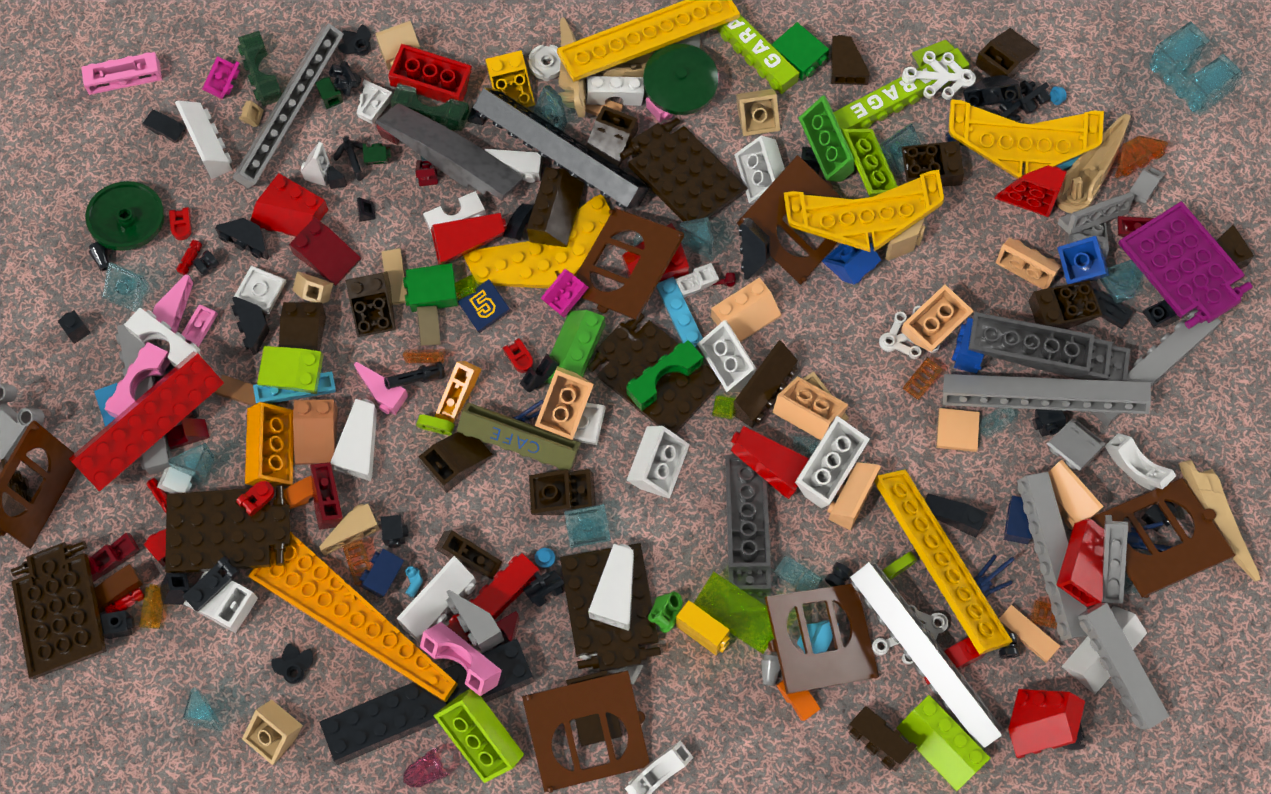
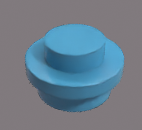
M1059 86L1053 87L1049 94L1050 100L1055 105H1061L1067 98L1065 89Z
M541 548L535 554V562L540 568H549L555 562V554L549 548Z

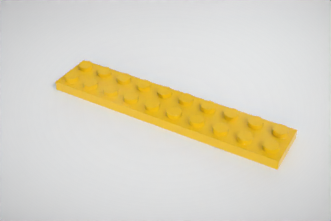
M684 0L557 48V54L571 79L575 82L740 18V12L732 0Z
M906 469L877 475L874 480L875 485L978 653L981 655L1012 643V639Z

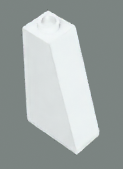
M355 399L331 459L333 470L368 481L372 479L377 409L372 401L368 399Z
M613 544L588 611L589 618L627 631L630 629L634 566V552L628 545Z

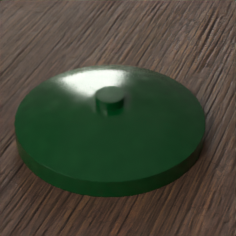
M672 44L659 49L649 58L644 69L643 85L646 95L656 107L670 114L688 115L702 110L712 101L718 87V71L711 57L700 48L689 44Z
M132 181L117 182L102 188L92 197L85 213L86 225L93 239L106 248L118 251L133 250L152 241L160 232L165 218L164 208L157 193L144 184Z

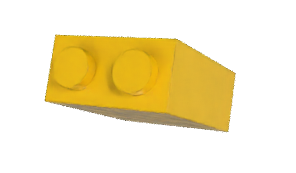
M688 600L676 616V627L717 656L719 652L723 653L730 644V630Z

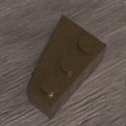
M1234 224L1216 240L1240 269L1248 266L1254 257Z
M865 706L849 723L847 729L850 731L848 733L856 741L860 739L866 745L864 748L871 755L874 756L876 754L881 758V764L889 771L893 769L896 772L913 753L917 745L913 742L910 744L906 743L901 738L902 733L897 729L894 732L886 725L887 722Z

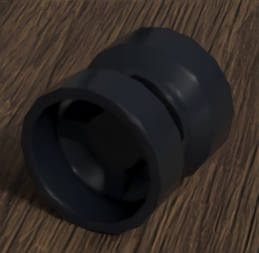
M209 250L203 252L200 258L192 261L203 276H206L211 268H216L220 265Z
M836 562L832 568V573L827 575L825 581L831 587L845 585V581L850 579L853 572L844 564Z
M1008 633L1013 642L1008 646L1000 648L999 658L1009 659L1021 655L1020 649L1017 647V634Z

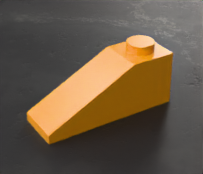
M466 361L456 362L435 417L454 423L476 384L481 368Z

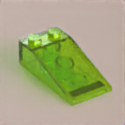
M713 571L694 604L727 627L731 634L764 654L768 647V642L774 638L766 604Z

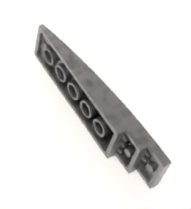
M399 103L376 121V124L466 189L471 185L483 195L489 191L502 201L524 178L469 140Z
M974 312L968 350L1077 379L1127 381L1130 357L1129 348L1113 346V342L1095 339V335Z
M725 455L730 615H766L768 611L765 597L771 596L767 481L736 455Z

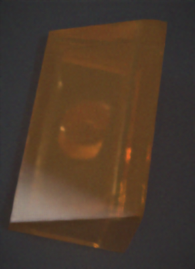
M408 349L403 352V358L405 363H435L439 361L444 363L445 349Z

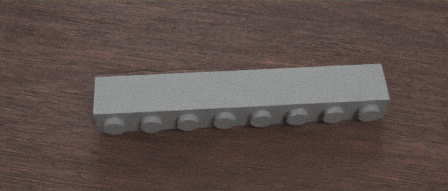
M1193 310L1187 317L1191 319L1198 310ZM1216 318L1210 323L1207 321L1198 323L1190 329L1185 326L1183 320L1174 327L1175 331L1172 334L1168 332L1160 340L1162 343L1158 347L1153 345L1147 351L1148 355L1144 359L1140 357L1133 364L1134 368L1131 371L1128 370L1127 382H1151L1152 387L1213 333L1222 321ZM1092 412L1106 427L1122 414Z
M123 324L117 326L116 340L122 351H119V356L125 365V368L122 369L125 377L129 366L135 362L140 349L147 342L142 343L129 333ZM155 376L144 379L138 385L135 392L136 400L156 384ZM166 434L142 454L143 458H140L142 469H145L150 475L163 472L168 467L173 468Z
M1049 473L1027 475L1017 480L1018 491L1023 500V510L1029 522V531L1032 534L1035 544L1034 549L1039 558L1040 571L1044 576L1045 589L1051 602V611L1057 623V632L1060 635L1061 641L1088 636L1082 630L1078 615L1087 610L1086 606L1056 585L1068 547V540Z

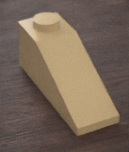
M368 503L355 506L319 546L324 556L380 530Z

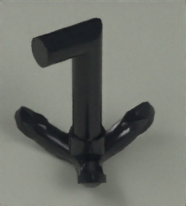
M344 136L342 138L343 143L338 147L333 158L337 161L345 150L356 179L361 181L364 177L354 152V147L363 150L364 143L350 140L349 136Z

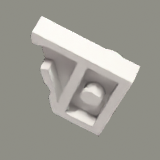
M364 79L362 84L364 88L363 93L360 94L357 115L359 118L374 124L395 96L393 92Z

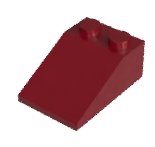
M315 217L289 244L292 253L326 280L333 283L334 286H337L361 260V257Z

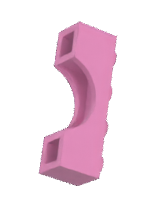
M149 342L140 349L137 359L129 366L126 376L118 383L115 393L106 402L104 409L110 416L118 417L136 401V389L144 379L164 374L171 363L168 359L169 353Z
M440 622L423 632L420 648L433 659H451L461 664L467 671L465 685L476 694L482 696L498 685L502 670L445 624Z

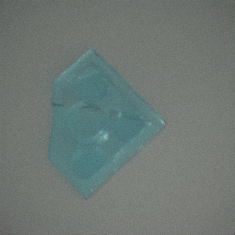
M550 85L544 86L533 112L564 132L567 119L562 98Z
M1132 260L1109 267L1110 276L1101 278L1100 281L1115 303L1134 298L1143 277L1140 269Z

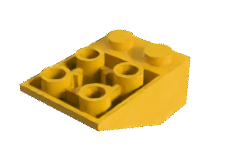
M522 50L485 59L492 89L500 90L526 108L535 106Z

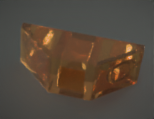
M1137 136L1124 143L1119 152L1115 177L1117 179L1121 176L1127 177L1134 169L1145 167L1150 160L1161 158L1165 154L1168 143L1144 136Z

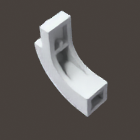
M1118 433L1105 445L1114 462L1136 483L1151 491L1155 487L1163 489L1176 477L1172 469L1156 465L1148 460L1140 452L1130 436Z
M680 740L636 774L625 787L628 794H652L663 782L684 768L693 759V756Z

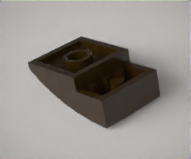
M567 469L529 475L532 515H568L596 512L594 474L590 469L572 472Z

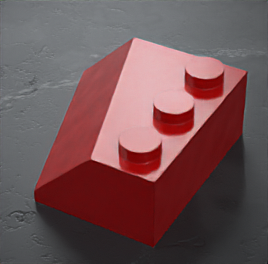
M1049 165L1022 175L996 194L994 199L1049 217L1067 171Z
M278 173L256 201L250 221L267 231H278L296 237L314 217L321 221L329 209L323 198Z
M672 223L667 225V227L675 229ZM644 241L635 247L642 250L645 249ZM681 243L659 282L689 274V265ZM627 251L622 255L628 277H630L641 256Z
M1018 689L1008 728L1016 757L1023 758L1029 753H1041L1043 749H1055L1076 743L1085 701L1071 692Z

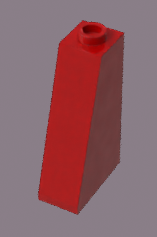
M501 213L433 224L430 230L438 265L447 264L501 237L507 228L505 218L501 217Z
M745 426L739 432L735 431L731 439L733 446L730 451L784 497L789 499L797 489L795 481L809 458Z
M1089 518L1074 523L1056 584L1086 607L1101 603L1103 599L1104 529Z

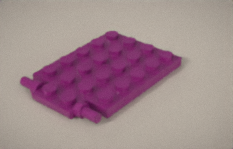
M1182 201L1118 242L1120 247L1180 319L1193 310H1198L1194 317L1185 322V326L1188 329L1198 323L1212 322L1241 303L1243 294L1253 288L1250 282H1246L1239 288L1235 287L1232 289L1231 286L1241 280L1245 274Z

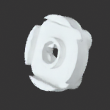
M539 45L530 52L528 64L530 72L535 77L544 81H550L560 75L561 59L557 54V46ZM543 60H551L550 64L544 65Z

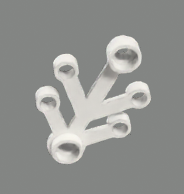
M932 51L925 53L923 61L929 64L936 72L917 71L914 67H907L902 73V80L907 84L914 83L916 79L937 80L933 85L926 86L923 91V95L929 99L948 81H955V83L951 87L944 88L942 97L946 100H950L961 87L967 88L972 86L976 80L975 74L969 69H962L954 61L953 54L949 52L943 55L941 61L944 65H948L955 73H949L935 59V53ZM945 57H949L951 61H947ZM927 90H931L932 94L927 93ZM949 91L951 95H947L945 92Z
M916 306V307H914L913 312H912V315H913V314L915 313V311H917L921 306ZM897 312L890 332L884 333L880 337L879 345L884 351L892 352L898 350L909 355L911 359H918L921 355V349L918 346L910 348L902 344L905 341L913 342L903 333L897 335L900 326L903 325L907 318L904 312ZM901 316L904 318V320L900 321L897 319V317ZM890 339L893 343L888 344L886 340ZM939 344V345L937 346V348L934 349L932 352H931V351H929V352H930V353H936V352H938L939 347H940V344ZM915 350L918 354L914 355L911 351Z
M909 605L919 620L925 622L923 625L930 631L935 640L939 633H943L947 629L948 619L944 614L933 613L928 615L917 610L914 605ZM936 619H939L941 621V626L935 625L934 622ZM892 637L886 640L878 638L872 643L873 653L882 656L888 652L890 647L900 644V642H895ZM878 643L884 644L883 650L878 649ZM905 654L902 655L903 663L910 665L914 662L913 659L910 662L906 661Z

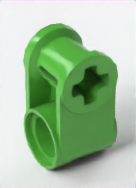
M677 592L660 595L655 600L654 606L648 615V620L652 623L655 622L663 633L669 632L676 623V616L683 604L681 595Z

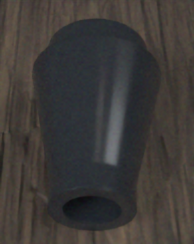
M98 242L89 246V254L100 271L110 269L108 248L100 245Z

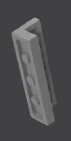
M1129 192L1062 216L1057 224L1069 235H1072L1118 216L1128 214L1134 195Z
M1105 515L1102 602L1123 604L1128 522L1112 521V515Z

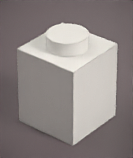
M168 467L164 470L157 488L168 493L189 492L192 486L190 482L192 476Z

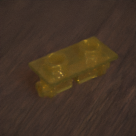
M150 584L149 587L145 588L139 623L141 628L160 629L164 604H162L158 585Z

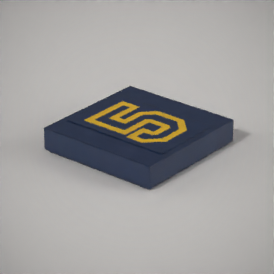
M490 279L457 301L479 333L511 311Z

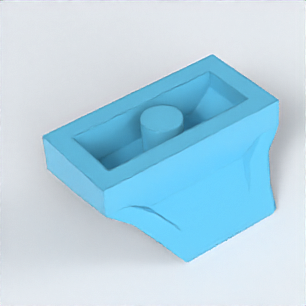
M829 620L807 624L813 653L827 652L833 638ZM800 635L797 644L805 653L802 637Z

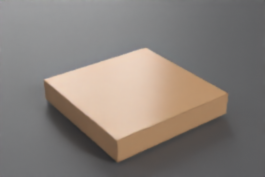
M939 408L936 448L977 452L980 412Z

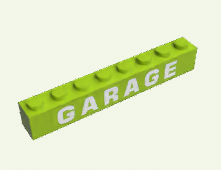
M741 15L736 20L712 28L720 33L725 42L728 41L737 54H741L745 58L749 66H753L757 70L761 78H765L769 82L773 90L783 94L798 82L799 72Z
M958 48L949 52L953 54L954 61L962 69H969L970 64ZM943 55L936 59L949 73H955L948 65L942 63ZM945 57L947 61H951L949 57ZM929 64L916 69L917 71L936 72ZM900 77L833 112L841 131L843 129H868L872 123L883 121L891 113H898L905 106L917 103L920 98L924 97L923 91L925 87L933 85L937 80L916 79L914 83L907 84ZM948 81L942 88L948 87L953 81ZM927 90V93L932 94V91Z

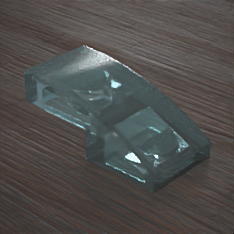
M787 556L783 558L774 571L776 576L793 584L794 588L799 591L817 589L822 582L821 577Z

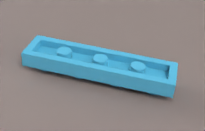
M674 277L659 282L656 288L682 343L689 340L695 348H699L697 343L703 337Z
M332 371L320 373L317 394L265 387L257 384L253 385L256 404L259 402L271 404L336 392Z

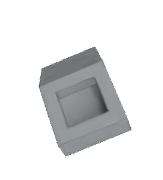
M1148 165L1141 172L1129 191L1134 195L1133 200L1138 203H1146L1151 198L1156 186L1162 181L1165 173Z

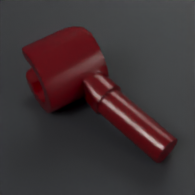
M726 273L725 279H720L713 285L724 284L725 286L733 287L736 281L735 274Z

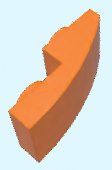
M311 476L284 489V499H286V504L290 505V509L307 504L309 498L313 497Z
M783 680L776 685L786 702L791 703L801 721L807 720L820 710L819 705L808 690L786 694Z

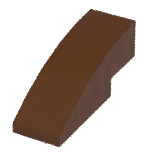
M131 564L120 569L94 588L99 614L104 612L105 608L110 604L114 605L115 601L143 585Z

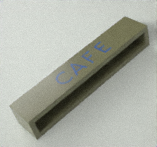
M469 402L462 410L457 431L465 436L475 437L484 443L500 446L504 450L514 451L523 457L536 459L540 463L553 465L560 470L568 469L571 471L581 442L565 438Z

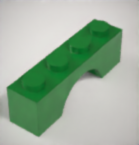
M689 340L685 343L681 342L669 355H663L656 365L647 367L639 378L630 380L626 387L627 395L643 411L657 400L656 384L662 376L672 372H679L689 376L703 365L704 357Z

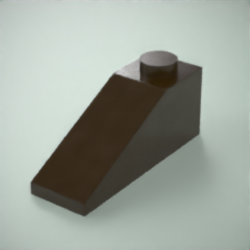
M453 530L444 531L434 548L450 559L455 556L465 567L490 579L494 578L502 563L501 560Z

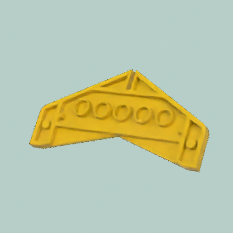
M951 99L948 132L951 137L1018 179L1022 176V163H1025L1024 174H1027L1047 165L1052 167L1058 166L1097 148L1103 139L1104 111L1094 110L1084 114L1034 124H1021L971 106L970 103Z
M934 170L921 174L920 178L874 197L844 199L804 195L803 192L792 191L784 193V200L790 227L870 252L868 236H872L875 252L942 206L944 194L939 170Z
M601 194L593 197L579 208L567 247L526 241L475 249L463 255V258L475 282L479 285L490 279L494 286L549 288L557 279L556 274H561L564 269H567L576 276L611 215L609 213L610 208Z

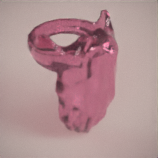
M436 748L427 751L425 756L408 766L403 775V782L410 787L419 788L449 775V773L442 772L443 766L434 755Z

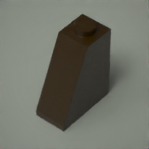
M845 35L832 36L831 84L868 85L870 72L852 37Z

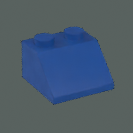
M1097 236L1057 247L1067 284L1087 280L1094 281L1110 276Z
M869 242L870 252L841 243L822 262L842 281L855 285L862 280L864 275L873 270L881 259L878 253L874 252L871 242Z

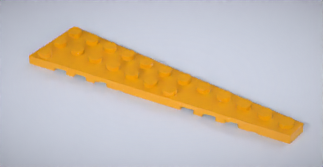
M290 532V546H286V552H284V565H276V552H274V547H271V567L254 568L248 577L444 702L449 699L458 684L446 672L416 647L413 642L405 637L293 533Z

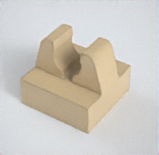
M246 101L239 119L253 127L259 126L264 110L253 101Z

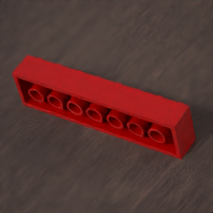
M193 351L74 453L69 460L100 492L221 387L224 382L197 352Z

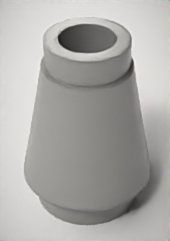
M764 655L763 660H761L763 685L775 686L780 671L778 656Z

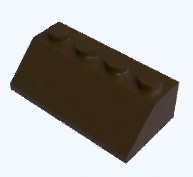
M545 168L527 226L530 242L567 247L585 188V184L563 169Z
M779 340L734 400L733 416L751 428L756 423L759 425L765 417V410L773 407L776 402V395L787 387V380L789 378L793 379L798 372V360L782 341Z

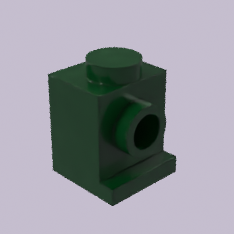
M329 77L322 78L316 82L318 92L326 109L343 103L339 89L335 87L334 83L332 84Z
M366 143L363 144L364 163L366 165L389 164V159L392 158L391 147L383 146L382 143L371 144V147Z

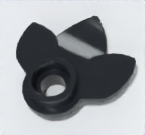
M362 24L358 28L357 33L346 30L342 31L344 43L338 46L342 53H355L363 56L370 52L371 44L369 40L371 33L365 25Z
M287 644L282 658L271 660L272 668L276 674L284 676L288 683L297 684L303 680L305 671L311 667L313 653L311 649H306L300 653L295 646ZM293 671H298L296 677H291Z

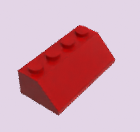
M401 44L388 77L390 86L460 108L467 92L472 66Z

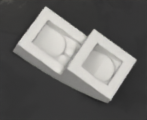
M712 263L695 268L693 273L679 277L675 281L683 298L713 285L719 281V278Z

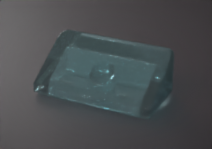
M794 434L791 450L810 459L821 440Z

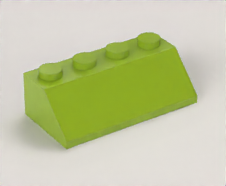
M843 129L842 134L852 153L854 163L869 197H874L898 187L873 129Z
M471 689L458 695L433 715L483 783L513 769L524 756V753L483 698Z
M930 695L915 707L896 727L910 743L913 742L917 745L915 749L956 791L991 759Z

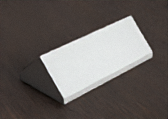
M1113 606L1111 611L1132 649H1134L1147 632L1136 614ZM1089 636L1086 637L1062 665V668L1094 695L1111 677L1108 671L1101 665V658L1097 651L1092 648Z

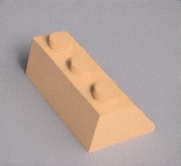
M1009 238L1002 245L996 260V264L1041 289H1048L1061 268V265L1054 259L1047 258L1041 255L1039 251L1030 249L1021 241Z
M760 277L711 308V318L717 326L724 320H727L740 342L781 317L771 291Z
M944 285L903 323L901 332L915 345L932 352L974 310L950 288Z
M557 366L535 426L573 440L594 383L577 373Z
M797 376L778 394L772 413L821 440L835 417L842 418L848 404Z
M1063 460L1059 461L1048 472L1060 515L1065 519L1064 522L1069 529L1073 530L1074 523L1087 518L1091 519L1099 514L1104 506Z
M856 463L855 467L851 469L846 477L848 479L846 484H842L836 494L839 496L837 501H832L827 512L830 513L828 520L851 531L875 484L874 480L879 474L881 466L869 463Z

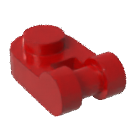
M189 207L182 208L179 211L175 209L169 210L172 235L177 240H185L190 237L192 229Z
M520 338L516 339L512 345H506L502 348L518 372L526 373L530 367H533V358ZM517 350L520 351V352H519L518 354H516V355L513 354V352H515V351H517Z
M259 481L245 494L239 496L236 503L246 508V512L253 516L273 498L274 488L268 481ZM252 498L257 500L255 503L250 502Z

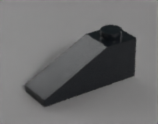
M929 493L925 499V502L938 521L975 538L977 537L987 516L986 512L969 504Z

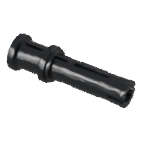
M439 361L430 366L422 365L418 370L385 377L384 384L389 390L419 381L427 383L431 379H443L445 377V370Z

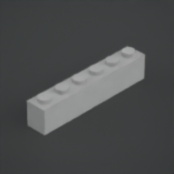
M1108 603L1096 604L1078 615L1082 630L1088 634L1092 648L1097 651L1101 658V665L1110 674L1111 683L1122 696L1121 701L1129 709L1133 723L1139 729H1151L1170 717Z

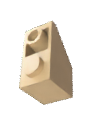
M298 271L293 291L304 300L322 302L323 304L329 302L333 283Z

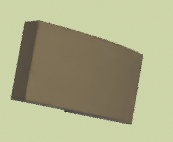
M437 306L417 307L420 346L440 345Z

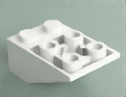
M209 571L204 572L201 578ZM231 581L198 613L236 634L258 597L251 590ZM187 601L184 602V605L193 609Z

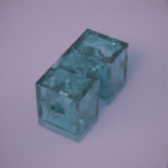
M1190 21L1157 44L1149 65L1151 70L1157 73L1163 79V82L1170 86L1176 95L1188 104L1190 110L1200 116L1234 91L1243 72L1222 54L1198 72L1190 75L1186 70L1201 60L1200 55L1205 45L1210 42Z

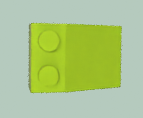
M264 346L257 385L317 394L323 354L321 351L301 348Z

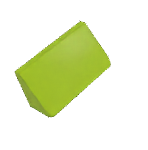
M943 40L912 52V55L918 66L921 67L926 64L923 61V56L927 51L934 52L935 59L945 53L954 50V47L947 40Z

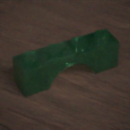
M256 31L238 37L240 45L237 47L240 55L245 56V60H242L245 70H250L251 73L248 75L250 84L256 87V90H253L256 101L260 100L262 106L278 102L282 92L276 76L267 75L259 71L260 62L268 55L260 32Z
M398 83L390 101L392 108L399 103L453 131H462L470 114L468 103L451 98L443 105L427 106L419 101L416 88Z

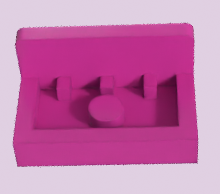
M217 56L202 90L220 99H223L225 94L229 95L233 88V85L230 83L232 79H237L240 69H238L240 62L236 61L233 64Z
M564 269L545 291L541 299L562 317H565L589 287L567 269Z

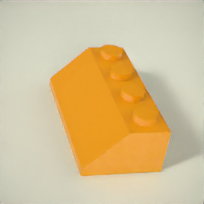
M259 402L247 408L245 484L254 486L259 481H268L273 487L291 486L293 484L294 451L293 410Z

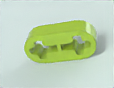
M419 415L416 426L423 430L450 436L453 433L455 424L448 420L428 415Z
M910 551L882 571L890 581L915 564L918 559Z

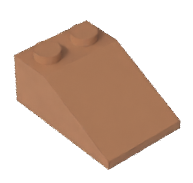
M334 399L294 400L295 465L331 462L336 449L338 407Z

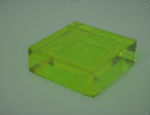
M472 275L455 282L456 296L459 300L476 292L475 278Z
M716 395L712 416L732 419L735 399Z

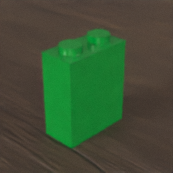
M798 22L771 44L799 72V79L801 81L807 77L810 78L819 66H824L829 59V48Z
M452 263L406 269V277H403L404 288H408V294L405 295L406 306H410L412 312H417V307L437 306V309L458 306Z

